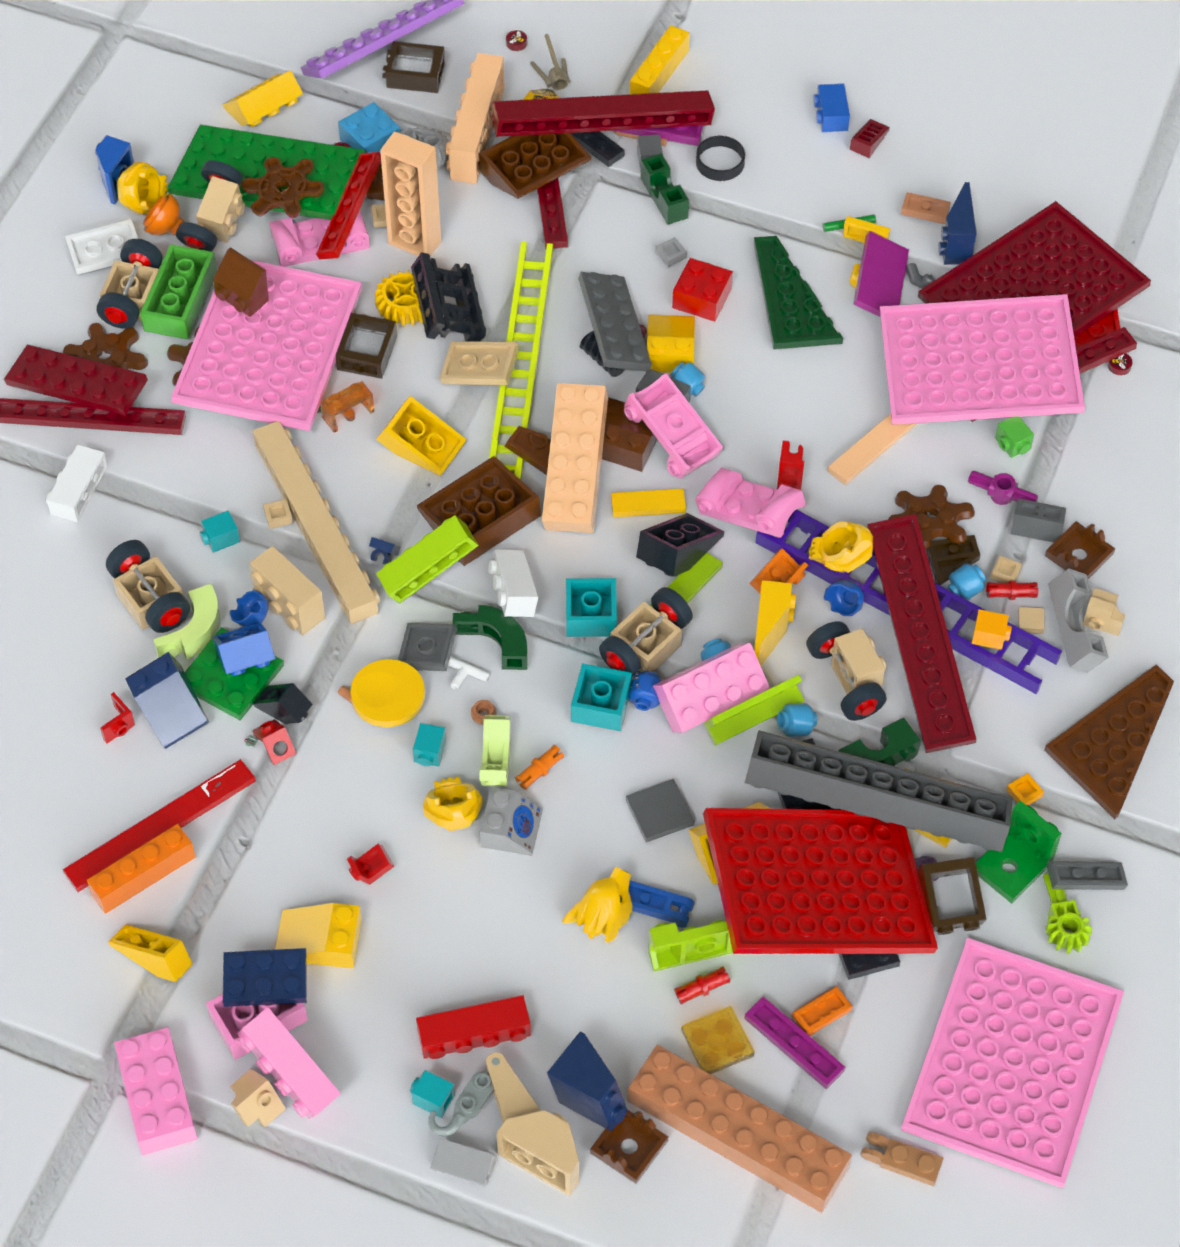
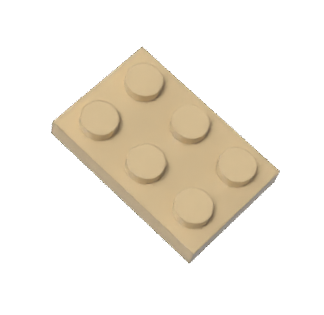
M451 341L439 379L442 384L508 385L519 350L517 342Z

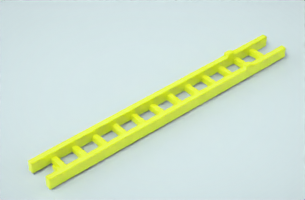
M521 241L506 342H533L532 352L518 351L516 359L531 360L529 371L513 369L511 374L512 378L528 379L527 389L507 388V385H500L489 458L493 456L497 458V453L514 454L504 447L505 445H499L500 434L512 435L518 428L501 425L503 415L523 416L521 427L527 429L529 427L553 244L547 243L545 262L525 261L527 242ZM524 269L543 270L542 280L523 279ZM521 287L541 288L540 298L520 296ZM519 304L538 306L537 316L518 314ZM516 322L536 324L535 334L515 332ZM505 396L526 397L524 408L505 407ZM517 456L516 465L505 466L521 480L524 460Z

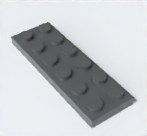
M580 272L579 283L604 367L649 372L652 364L625 278L615 274L606 275L596 272Z

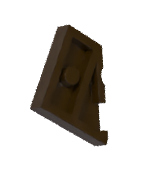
M975 535L967 536L966 541L959 544L953 543L949 539L935 540L931 542L930 548L926 549L934 578L938 585L947 582L949 575L966 563L973 565L980 559V551Z

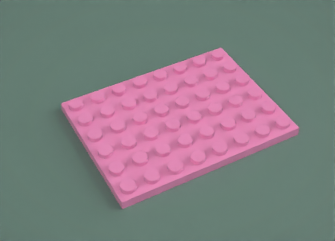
M253 261L266 270L269 301L249 317L243 312H238L228 302L221 301L215 295L214 289L171 396L172 403L267 423L280 421L282 426L310 431L336 361L335 355L350 314L354 312L361 293L362 282Z
M1067 294L880 307L892 425L1084 413L1085 405Z
M967 938L901 1131L1063 1188L1124 991Z

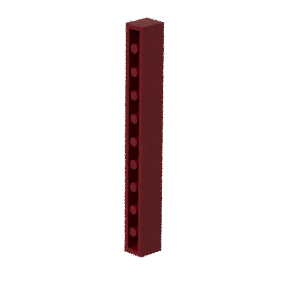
M709 90L493 101L491 120L496 137L711 125L715 107Z

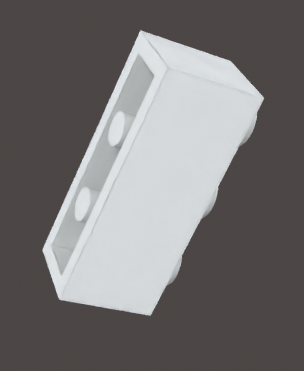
M77 445L73 453L68 455L64 470L59 472L53 490H50L46 497V503L51 515L78 522L107 468L104 452Z
M494 550L493 559H490L488 562V572L493 576V589L497 590L498 605L502 606L504 616L534 617L538 595L524 551Z

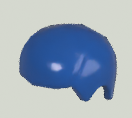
M842 579L826 588L824 600L829 601L832 612L840 613L842 616H853L862 609L864 595L861 588L855 582Z
M252 590L246 592L241 598H237V609L230 610L231 620L244 627L257 622L262 623L266 618L269 605L264 594Z

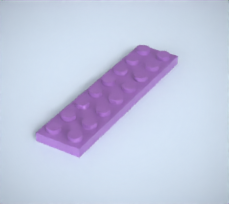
M428 0L426 2H417L413 5L414 8L409 11H400L396 14L395 18L379 22L378 27L362 31L360 33L361 36L346 39L342 42V46L327 49L324 52L325 55L308 59L306 61L307 64L300 68L305 76L323 79L465 4L464 0Z

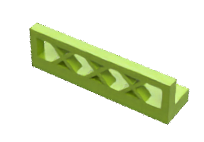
M797 675L707 720L704 725L714 745L716 746L778 715L779 711L786 704L804 702L805 700L797 687V684L802 682L800 676Z

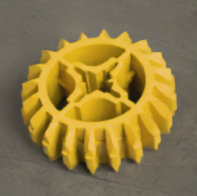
M409 270L406 273L398 271L396 275L390 273L389 278L383 277L382 283L378 284L375 291V306L380 317L396 321V324L401 323L403 327L406 323L414 326L416 321L422 324L423 320L412 273Z

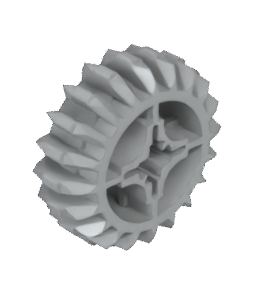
M418 126L417 128L409 127L407 130L401 129L398 132L436 147L437 168L440 165H445V162L448 161L449 155H446V146L449 140L442 132L435 131V129H427L426 127L419 128Z

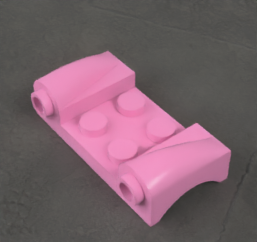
M360 210L341 254L370 248L369 236ZM292 218L269 222L280 266L286 267L318 260L319 258L316 253L331 220L315 218L293 223Z
M667 374L662 375L647 388L628 396L624 405L626 417L636 423L643 420L670 455L667 459V469L672 476H676L679 479L685 477L719 456L724 448Z
M720 468L695 498L699 513L780 538L784 534V529L790 515L796 509L804 508L806 505L802 490L781 485L776 490L745 481L741 473Z

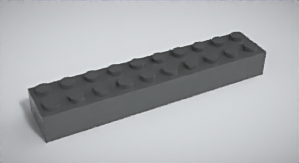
M758 730L745 779L746 784H750L755 788L776 791L781 795L802 798L807 802L828 805L833 809L847 810L859 816L873 817L885 823H895L903 825L908 829L929 832L934 836L955 839L960 843L981 846L986 850H996L999 852L1003 850L1011 824L1013 798Z

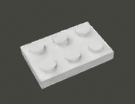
M132 219L67 235L65 239L76 273L79 275L113 266L115 260L122 262L120 252L123 245L130 239H138Z

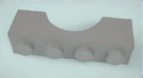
M1068 568L1048 583L1069 667L1088 673L1109 657L1103 637L1085 631L1083 626L1084 608L1092 596L1087 575Z

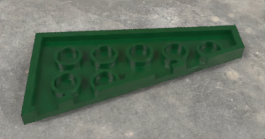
M754 237V249L773 350L842 344V335L840 332L837 333L833 327L831 318L827 317L822 310V305L806 280L804 281L800 276L797 266L792 264L788 252L778 237Z

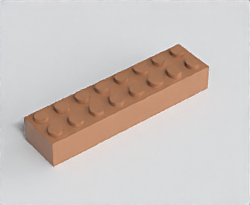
M659 1045L655 1046L628 1087L627 1102L821 1213L850 1167L852 1154Z

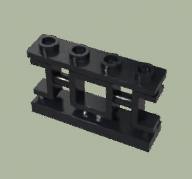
M421 252L412 264L411 271L426 338L435 339L438 334H440L441 338H446L449 332L453 331L463 333L465 342H480L486 335V327L484 326L478 292L475 288L474 275L472 274L470 264L465 263L460 268V264L455 263L451 270L437 267L436 259H430L428 253ZM444 296L455 298L457 305L445 303Z

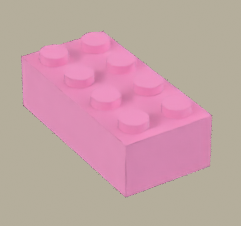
M738 643L653 685L672 732L680 733L770 689L751 643Z
M268 1007L237 1033L240 1037L237 1040L240 1046L247 1053L250 1051L254 1053L258 1058L255 1062L266 1075L270 1072L276 1079V1082L273 1083L283 1096L288 1094L294 1101L292 1107L302 1118L307 1116L310 1119L316 1116L341 1094Z
M169 1027L114 1042L142 1155L197 1140Z

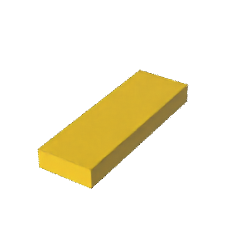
M684 488L611 493L613 518L686 513Z

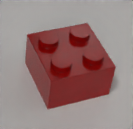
M689 258L673 289L672 308L715 322L732 289L733 271Z

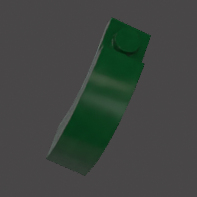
M478 605V613H453V625L457 628L456 635H481L489 637L497 642L502 650V670H527L526 636L520 624L512 616H504L502 610L486 605Z

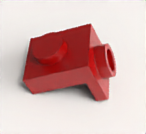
M379 843L358 859L353 856L347 858L351 866L349 872L353 878L369 885L394 867L386 850Z

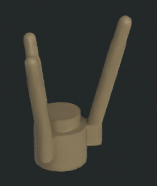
M545 34L554 67L550 69L547 77L534 61H531L530 64L545 81L548 88L552 86L554 90H561L570 82L566 59H561V69L558 65L548 34Z

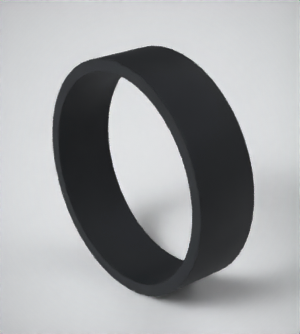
M712 136L699 144L696 151V167L706 178L715 181H727L740 175L744 169L745 150L736 139L728 136ZM712 147H727L736 151L742 160L731 169L715 170L706 166L700 160V155Z

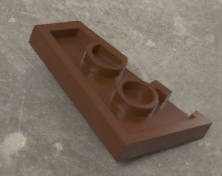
M518 426L504 447L547 475L551 439H548L545 434Z

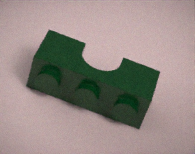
M662 153L641 159L640 178L667 225L688 219L689 199L680 184L673 186L671 168Z
M903 717L882 728L880 742L884 747L883 749L871 750L859 739L838 751L895 766L904 760L907 762L915 758L918 754L921 740Z

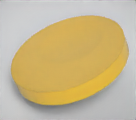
M384 659L372 662L356 674L351 684V702L355 712L364 721L375 726L394 727L410 721L419 713L425 700V687L421 675L414 667L399 660Z

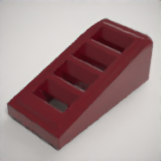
M870 119L851 139L850 150L870 158L889 132L890 127Z

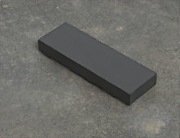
M1050 861L1047 864L1052 889L1125 890L1128 886L1122 862Z

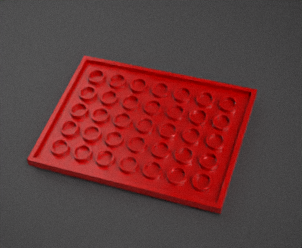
M706 808L704 810L703 818L733 954H934L938 949L905 826L885 823L869 816H859L847 810Z

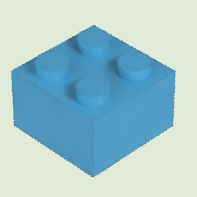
M375 102L338 121L340 141L349 144L351 148L365 150V153L380 152L381 154V148L393 132H400V127Z

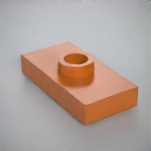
M835 986L794 1011L792 1018L805 1033L811 1036L852 1011L853 1006L840 989Z

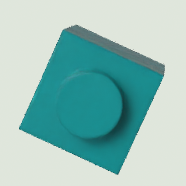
M228 510L201 521L203 531L199 532L204 545L209 544L213 553L240 543L238 528Z
M420 723L413 746L414 762L422 766L428 767L432 765L439 767L446 744L445 727Z
M426 1070L420 1078H415L410 1088L413 1105L430 1113L435 1111L436 1116L440 1118L444 1116L455 1097L453 1083Z

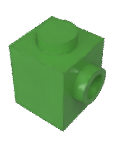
M1019 416L1011 417L998 423L995 435L999 447L1006 451L1011 458L1027 453L1031 449L1034 433Z

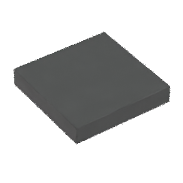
M407 623L398 660L411 665L416 670L447 671L457 632L456 626L451 624Z
M674 779L626 796V802L646 843L694 826V819Z

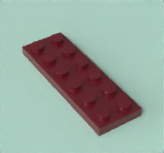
M27 344L5 376L4 381L8 386L126 416L147 383L148 378L143 373Z

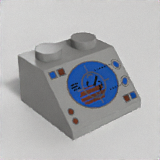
M491 787L480 829L481 847L532 856L543 808L517 791Z

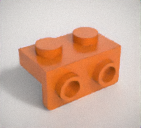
M781 548L749 584L759 594H761L762 580L794 583L796 585L806 575L803 571L807 568L808 564L804 562L799 565Z

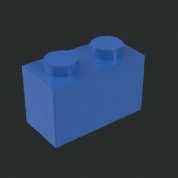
M844 83L818 85L817 94L813 95L814 107H818V110H816L817 124L820 123L822 132L848 131L850 113Z

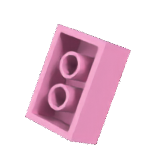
M223 994L206 1003L209 1017L234 1060L247 1054L237 1041L240 1039L237 1033L267 1007L288 1031L308 1021L306 1008L303 1003L224 1007Z

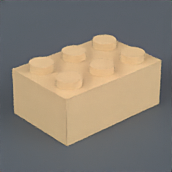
M271 546L250 562V577L254 586L252 590H256L266 596L272 612L276 615L280 614L290 629H296L303 636L325 619L322 591L274 546Z

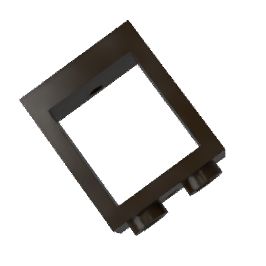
M970 857L928 863L920 866L918 875L933 931H937L938 935L953 933L954 929L964 928V931L980 929V925L987 918L975 858ZM967 874L975 915L939 920L932 879Z

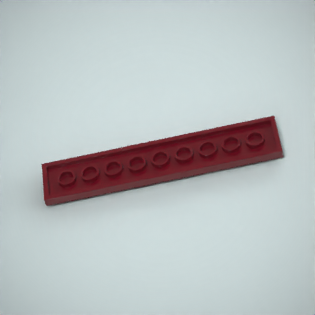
M913 514L869 523L867 528L873 536V552L925 753L974 744L977 739L917 516Z

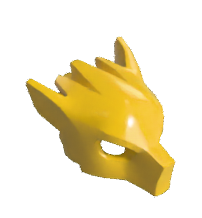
M615 867L609 878L597 880L590 885L583 898L572 907L562 922L564 924L576 922L578 926L584 925V933H587L590 939L602 933L606 935L605 942L613 941L617 936L619 928L627 924L630 913H632V901L628 891L631 874Z

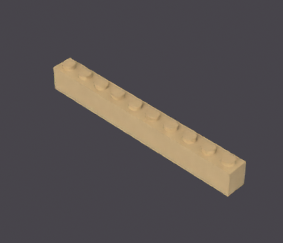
M276 421L252 430L254 444L283 499H287L292 516L350 624L378 614L377 603H380L379 595L375 589L371 590L369 586L370 580L366 571L360 570V562L356 553H351L349 550L348 538L345 534L341 535L339 531L340 525L336 516L331 517L329 504L326 498L322 499L319 495L321 493L316 480H311V472L307 463L301 462V453L297 445H292V437L288 428L283 429L280 421Z

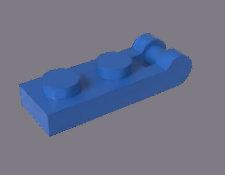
M630 881L628 891L632 901V911L676 923L677 927L680 928L687 927L689 922L688 913L693 910L695 904L691 898ZM672 905L679 908L678 912L670 910Z

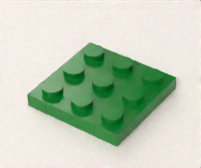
M221 627L215 635L228 632V630ZM211 639L185 671V674L197 698L241 721L253 706L254 701L284 667V662L275 656V659L271 660L270 664L265 667L245 668L246 671L244 673L232 676L231 673L226 674Z

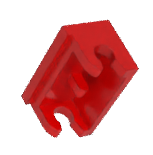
M783 440L777 490L781 485L801 490L805 462L802 461L804 450L802 445L798 446L797 453H791L789 451L790 442Z

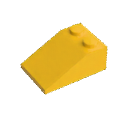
M648 314L647 351L652 364L650 369L660 373H672L682 362L694 364L695 316Z
M409 396L376 438L377 441L394 454L439 476L443 474L467 440L412 396Z
M762 580L754 650L760 666H762L786 634L788 622L793 623L796 594L791 593L792 583Z
M329 903L282 910L275 950L306 948L307 964L354 968L362 923L360 906Z

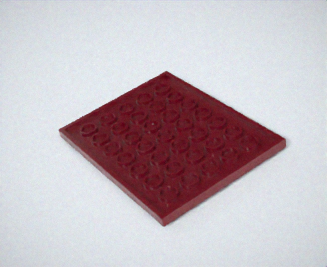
M1055 201L918 291V298L927 304L1067 294L1073 334L1076 337L1147 289L1151 284V279Z

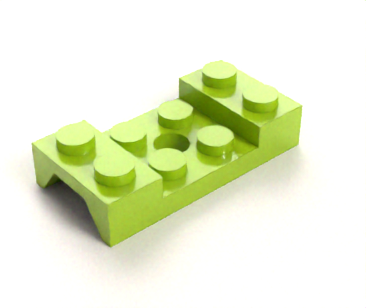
M716 920L709 925L698 928L691 926L681 932H678L676 923H660L649 929L648 954L654 972L733 953L726 921Z

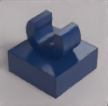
M374 537L371 538L369 544L370 547L375 548L371 553V560L377 561L378 555L383 554L384 560L382 564L391 562L390 554L398 556L400 546Z

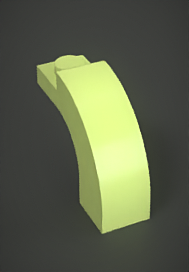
M212 584L188 591L194 615L189 624L184 628L153 639L158 658L167 652L173 657L184 652L186 659H191L200 654L210 642L212 636L218 632L220 611Z
M485 715L483 755L480 768L482 786H507L510 755V715Z

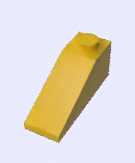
M125 924L108 941L111 947L155 976L173 982L181 978L193 965L182 940Z

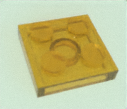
M731 1006L681 1026L682 1034L699 1068L710 1075L754 1057L755 1052Z

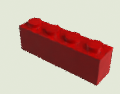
M524 995L416 1018L417 1031L424 1059H439L446 1054L454 1052L467 1053L473 1048L482 1046L491 1048L501 1042L510 1040L512 1042H519L531 1036V1023Z

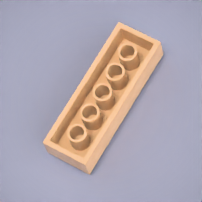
M478 53L475 62H471V77L466 79V93H462L460 102L462 107L457 109L456 112L457 124L452 126L451 142L448 141L446 146V155H449L447 170L450 171V179L477 184L480 174L479 153L487 149L493 130L491 120L493 101H501L505 88L504 56Z
M394 131L380 150L388 244L417 256L423 252L428 253L431 257L441 243L436 147Z
M557 383L542 523L545 530L594 533L608 404L606 386Z

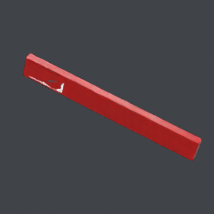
M241 759L67 866L63 869L64 875L76 891L80 892L88 887L87 880L176 824L181 828L256 782L255 776Z

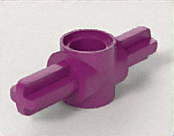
M972 471L969 475L968 483L987 490V495L998 505H1006L1011 503L1012 500L1017 502L1018 499L1034 502L1038 500L1036 494L1018 488V483L1015 482V479L1010 474L1000 473L992 478L977 471Z

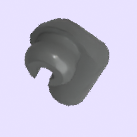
M910 263L906 266V271L912 285L923 289L935 281L932 275H920L915 263Z

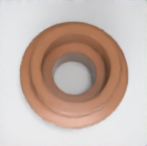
M488 700L477 701L471 708V717L474 722L484 725L485 715H480V713L486 712L488 713L486 715H496V708Z

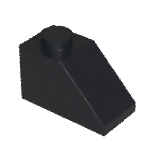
M294 683L267 686L253 703L255 708L284 724L302 722L308 715L307 711L313 705Z

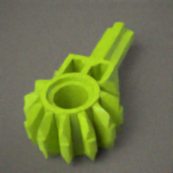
M1046 873L1043 879L1051 901L1048 912V926L1045 929L1046 935L1049 936L1048 942L1049 944H1056V951L1064 948L1067 955L1071 953L1072 949L1079 953L1082 947L1087 946L1090 941L1089 936L1092 934V927L1088 926L1089 918H1081V910L1078 911L1075 900L1067 901L1064 889H1052L1049 874ZM1064 929H1069L1073 933L1066 932Z

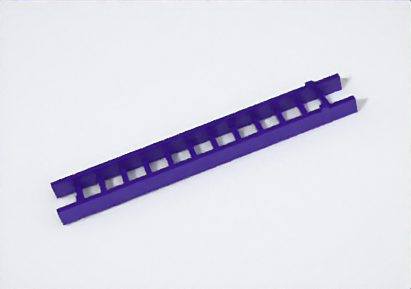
M797 509L790 515L787 521L789 525L784 530L781 538H776L773 535L759 531L756 533V544L774 554L783 548L799 565L806 562L808 564L805 569L806 571L830 584L842 579L855 582L863 592L865 603L890 615L885 595L870 588L879 576L874 552H872V557L865 563L875 569L865 583L862 584L849 577L852 571L849 573L833 571L825 567L824 564L809 559V555L806 553L811 546L812 539L823 537V533L830 527ZM796 527L800 528L805 534H811L800 550L785 542ZM935 583L942 613L948 607L961 614L952 630L947 629L952 649L1037 695L1042 680L1024 671L1027 665L1031 664L1036 655L1057 665L1062 650L1009 622L1007 625L1012 626L1010 639L1003 642L1002 650L998 649L996 654L981 648L980 645L972 644V642L957 634L968 618L976 622L978 610L985 609ZM1012 642L1028 650L1018 666L1002 659Z

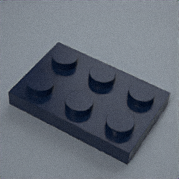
M306 948L223 952L224 1007L307 1003Z

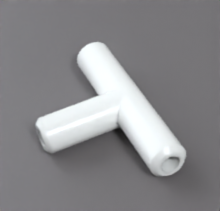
M450 656L448 666L458 670L450 683L451 688L458 690L467 675L484 682L488 681L490 677L489 672Z

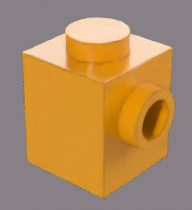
M979 609L972 644L1002 650L1004 640L1009 641L1012 626L1007 625L1009 615Z

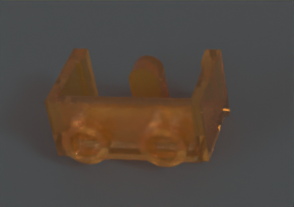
M363 381L351 384L348 388L330 395L321 402L322 418L335 433L338 431L336 415L342 413L347 421L355 420V412L352 407L359 403H362L370 414L374 412L373 394Z

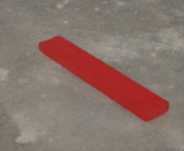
M380 152L360 154L341 196L335 215H333L316 255L319 260L339 258L381 162Z

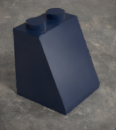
M580 1031L548 1070L547 1075L560 1104L612 1131L617 1124L623 1121L628 1110L616 1079L585 1033Z

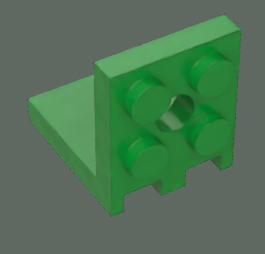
M1020 800L1013 807L1010 829L1002 852L988 850L976 862L978 877L1012 904L1047 870V864L1054 860L1062 833L1059 832L1053 823L1047 822L1039 816L1033 807L1027 806ZM1012 864L1016 871L1012 873L1006 872L1002 865Z

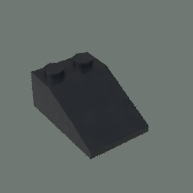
M686 513L640 531L636 558L644 561L648 566L663 571L668 576H678L689 571L724 536L725 531Z

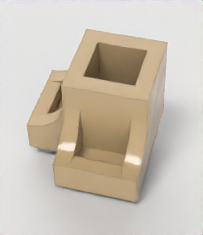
M1094 588L1083 625L1093 630H1100L1119 636L1125 614L1121 613L1116 606L1119 595Z
M253 1069L247 1071L230 1086L236 1095L230 1104L242 1123L248 1127L256 1120L259 1124L266 1127L286 1109L270 1082Z

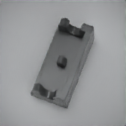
M1018 499L1011 534L1055 542L1062 534L1066 508Z

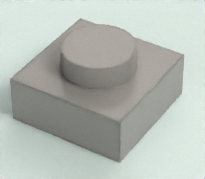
M675 237L656 246L655 252L667 267L687 258V251Z

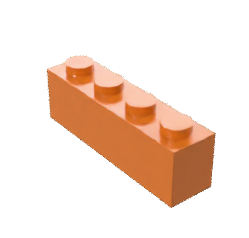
M176 824L89 878L87 883L92 897L105 914L196 858L192 842L181 827Z

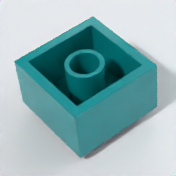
M616 578L566 579V637H609L610 632L617 627Z
M582 663L571 703V722L621 732L629 701L628 696L632 683V673Z

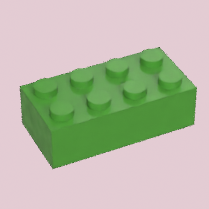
M170 244L140 312L144 332L189 340L217 272L214 252Z

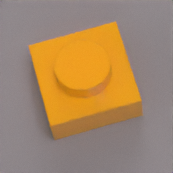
M1029 773L1008 784L1006 789L1016 803L1021 800L1027 806L1042 798L1044 791Z

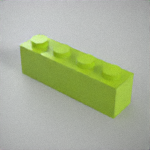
M454 515L446 519L437 529L426 534L414 546L407 548L395 560L385 564L383 569L376 574L388 596L400 604L479 545L467 525Z

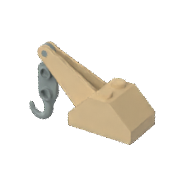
M498 1052L491 1053L486 1059V1070L474 1074L456 1100L453 1119L450 1124L445 1127L438 1126L435 1122L436 1112L432 1111L428 1118L430 1129L440 1136L455 1134L463 1124L479 1114L494 1092L503 1122L497 1132L498 1155L571 1196L579 1183V1159L569 1123L558 1113L551 1114L546 1110L541 1111L505 1057Z

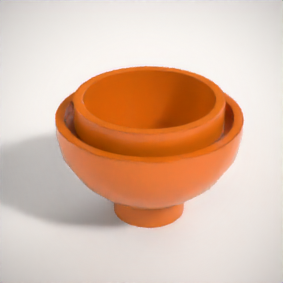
M169 193L167 196L163 194L156 201L143 221L146 233L163 235L170 232L176 235L180 223L185 222L180 218V207L177 199Z

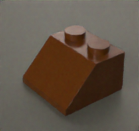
M230 247L226 251L213 279L215 295L221 301L231 304L238 312H243L251 317L269 301L266 270Z

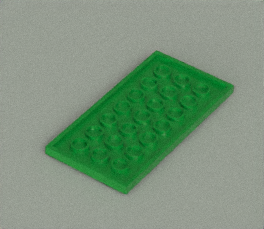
M200 124L167 188L168 192L172 195L203 199L209 182L202 177L201 170L208 160H215L232 166L241 173L243 181L246 178L263 177L267 172L264 162L270 157L279 158L284 167H293L302 159H311L314 167L306 179L322 182L324 191L319 197L303 198L300 201V215L331 220L333 215H335L360 154L365 153V150ZM240 185L239 189L242 194L243 203H245L246 207H251L252 203L259 198V195L247 194ZM282 187L280 189V192H282V190L286 189L287 187ZM283 208L271 209V211L285 213Z

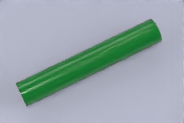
M875 214L855 217L856 219L876 223ZM845 219L823 223V231L844 229Z

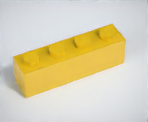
M672 25L668 27L630 79V94L660 92L688 53L690 32Z

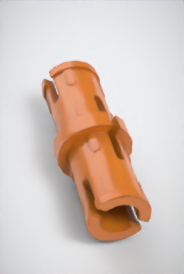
M556 745L551 746L541 757L534 758L531 761V765L515 777L516 782L521 781L519 786L526 790L539 777H545L549 773L548 770L564 758L563 752L558 753L560 749Z

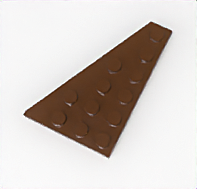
M1157 665L1153 666L1045 746L1044 751L1114 820L1119 817L1174 684V681Z

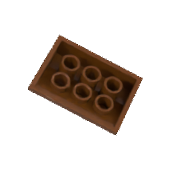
M570 133L511 136L479 153V171L493 186L519 199L587 163L592 157Z
M608 397L602 459L642 472L658 439L643 420L636 423L626 417L624 413L625 402Z
M495 456L417 505V509L433 531L441 526L446 519L454 515L467 525L479 546L458 560L463 566L541 516L539 496Z

